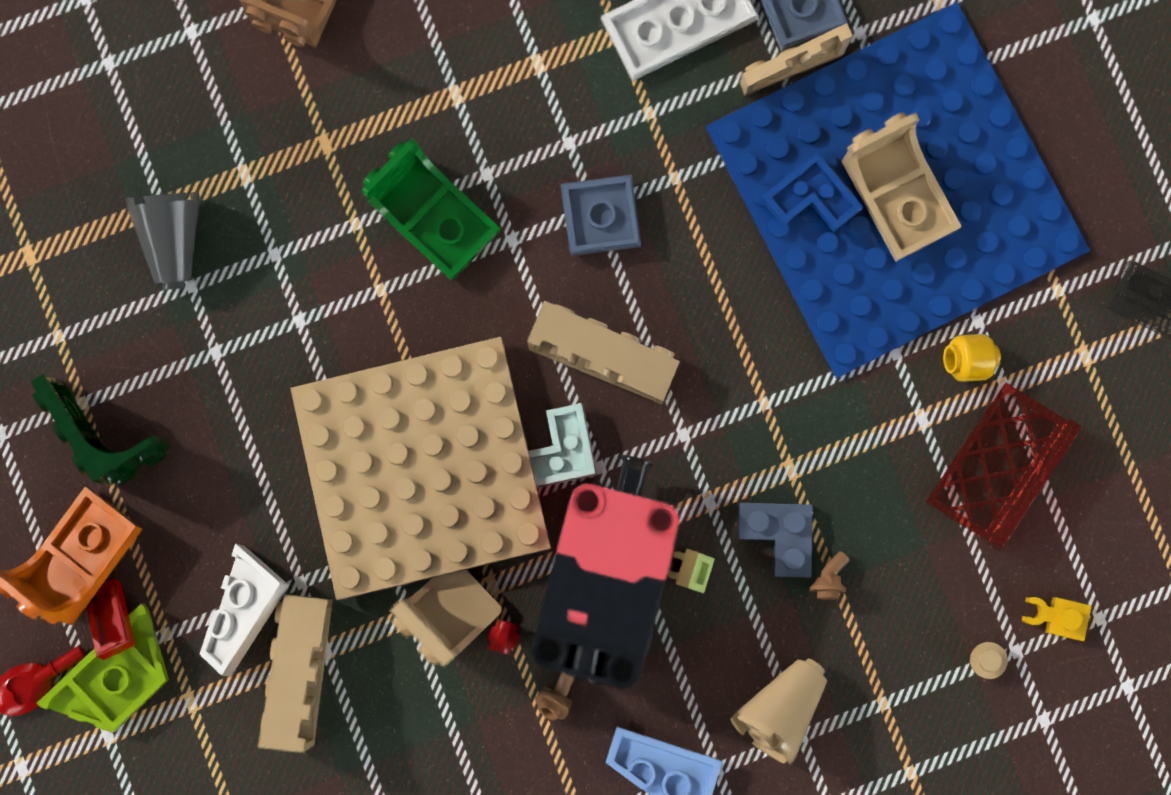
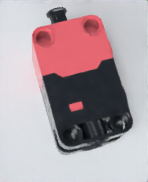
M621 455L620 459L623 460V465L616 491L592 484L581 485L573 491L532 645V656L536 663L544 668L563 672L566 675L591 682H601L626 688L638 681L645 655L651 643L658 603L673 556V544L679 525V517L677 511L672 506L641 497L648 467H652L653 463L641 458Z

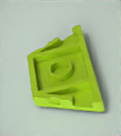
M140 604L129 615L135 646L105 660L96 657L94 648L37 704L41 708L68 715L69 718L80 722H88L111 733L117 731L169 681L148 607L145 604Z

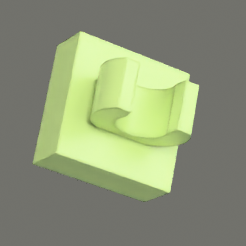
M686 549L685 553L674 552L673 557L682 560V565L677 573L668 571V576L677 580V585L704 593L715 559Z

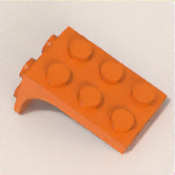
M85 486L43 545L29 560L16 568L0 570V594L7 598L14 597L20 602L17 608L32 619H37L40 616L53 625H56L58 621L73 625L142 531V528L94 490Z

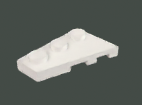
M236 543L231 555L236 557L230 576L225 575L221 586L225 590L219 610L214 611L200 651V655L219 674L228 677L232 676L289 587L282 578L248 548Z

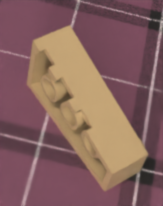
M547 301L543 302L527 341L530 351L662 405L680 362L673 358L674 352L656 345L654 349L640 344L641 339L626 332L618 334L607 329L608 326L592 318L587 320L574 314V311L557 304L553 305Z
M288 594L284 595L283 602L279 601L276 606L275 623H279L277 638H273L270 650V659L273 662L271 674L268 675L265 688L266 703L261 720L259 748L303 753L315 744L333 599Z

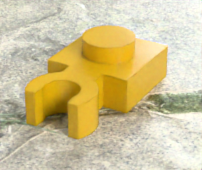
M1052 597L1051 606L1049 607L1040 598H1026L1025 602L1037 606L1038 614L1034 618L1022 616L1021 620L1024 623L1039 625L1047 622L1045 633L1085 641L1091 605Z

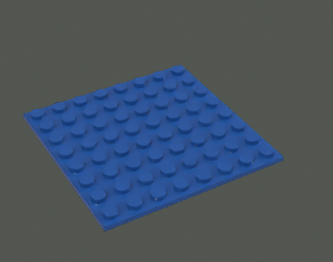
M957 2L705 127L836 379L1090 251ZM904 112L906 116L917 113L920 119L916 124L919 146L962 227L895 262L841 161L848 152L847 147L853 144L852 139L868 129H872L874 133L886 127L885 122L899 113ZM818 152L860 202L863 209L835 232L830 229L811 205L783 227L760 199L766 192Z

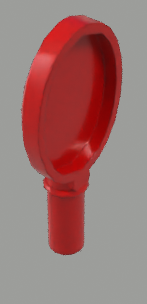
M78 645L56 660L50 661L46 666L40 663H26L15 666L0 677V713L7 716H18L39 707L37 702L53 688V678L60 676L62 672L86 657L84 649Z

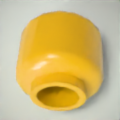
M986 334L958 335L946 346L943 354L946 371L957 381L962 382L989 379L993 376L996 367L1001 361L999 348Z

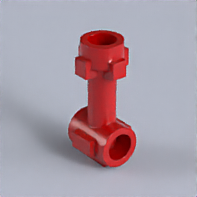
M497 619L496 626H492L488 638L490 641L489 649L510 655L511 649H515L520 637L517 633L519 626Z

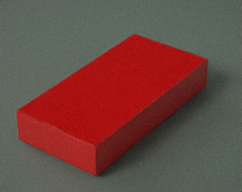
M112 578L102 584L86 606L96 657L102 660L135 646L121 581Z

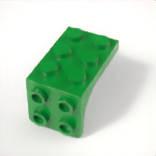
M413 138L407 143L401 141L389 153L388 158L390 160L381 170L377 167L363 180L365 186L362 189V193L374 210L452 282L498 235L501 228L433 165Z

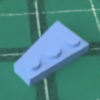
M619 726L616 727L606 758V763L649 795H712L723 762L720 759Z

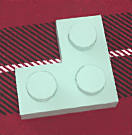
M578 403L546 410L553 446L528 451L537 488L597 475L583 404Z

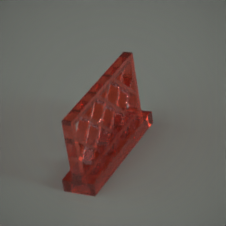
M1005 382L926 500V503L988 542L989 546L1000 552L1082 429V426L1071 419L1067 421ZM1007 394L1020 402L1023 412L1022 416L1003 419L1000 404ZM1027 407L1037 413L1028 414ZM996 411L998 420L989 422ZM1045 417L1057 425L1050 436L1034 439L1030 419ZM1025 421L1029 440L1009 444L1004 425ZM999 426L1003 445L983 449L980 438L983 429ZM976 441L978 450L969 452ZM1045 442L1039 453H1037L1036 444ZM1030 445L1033 462L1030 466L1014 469L1010 449ZM1005 450L1009 470L989 474L984 454ZM979 455L984 475L963 479L960 467L961 462L964 458ZM956 471L958 480L949 481ZM1025 472L1019 483H1017L1016 474ZM1010 475L1014 489L1010 496L994 499L990 479ZM985 480L989 500L969 504L964 484ZM960 485L964 505L948 507L937 500L944 488ZM1005 502L999 513H997L996 504ZM991 505L994 520L987 531L973 523L970 512L971 508ZM965 510L967 518L963 517L956 511Z

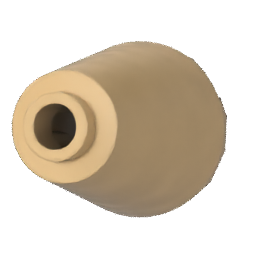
M811 659L806 661L796 660L731 717L733 726L742 736L748 731L749 735L754 739L752 744L771 758L784 764L786 761L792 764L826 686L827 680L823 675L825 670Z

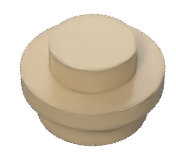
M983 642L973 649L970 655V664L978 676L994 679L1002 675L1006 670L1008 663L1007 654L1000 645L993 642Z

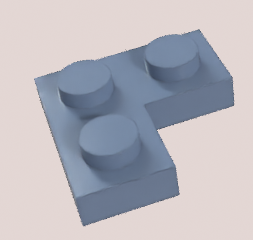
M739 503L738 539L774 540L773 577L811 578L813 505Z

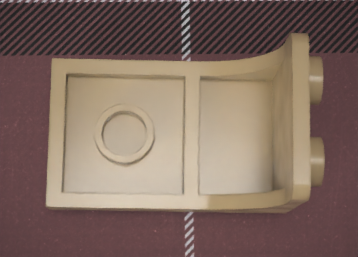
M904 112L899 113L885 122L886 127L874 133L872 129H868L852 139L853 144L847 147L848 152L841 161L895 262L962 227L919 146L916 124L920 119L917 113L906 116Z
M467 570L432 578L413 596L400 600L390 611L396 616L392 620L394 626L405 637L408 638L414 635L422 644L418 648L419 652L433 666L439 662L444 667L456 658L501 614L502 607Z

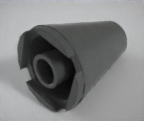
M199 192L190 193L191 200L186 199V193L140 197V204H135L134 197L125 198L126 206L154 284L162 283V290L184 288V281L191 280L200 204Z

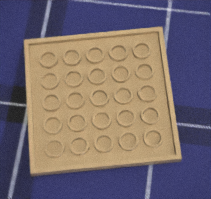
M501 337L290 388L336 600H343L551 549Z

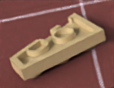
M845 23L798 47L787 49L767 62L761 60L745 68L746 72L742 74L740 80L744 95L842 57L853 36L848 24Z

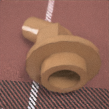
M839 551L823 568L821 577L816 578L815 583L810 587V592L817 593V599L837 600L839 599V593L846 592V587L841 583V576H836L849 563V558L845 553Z
M561 672L554 690L544 687L538 693L535 700L539 712L544 717L550 720H562L567 717L572 705V701L567 698V694L575 677Z

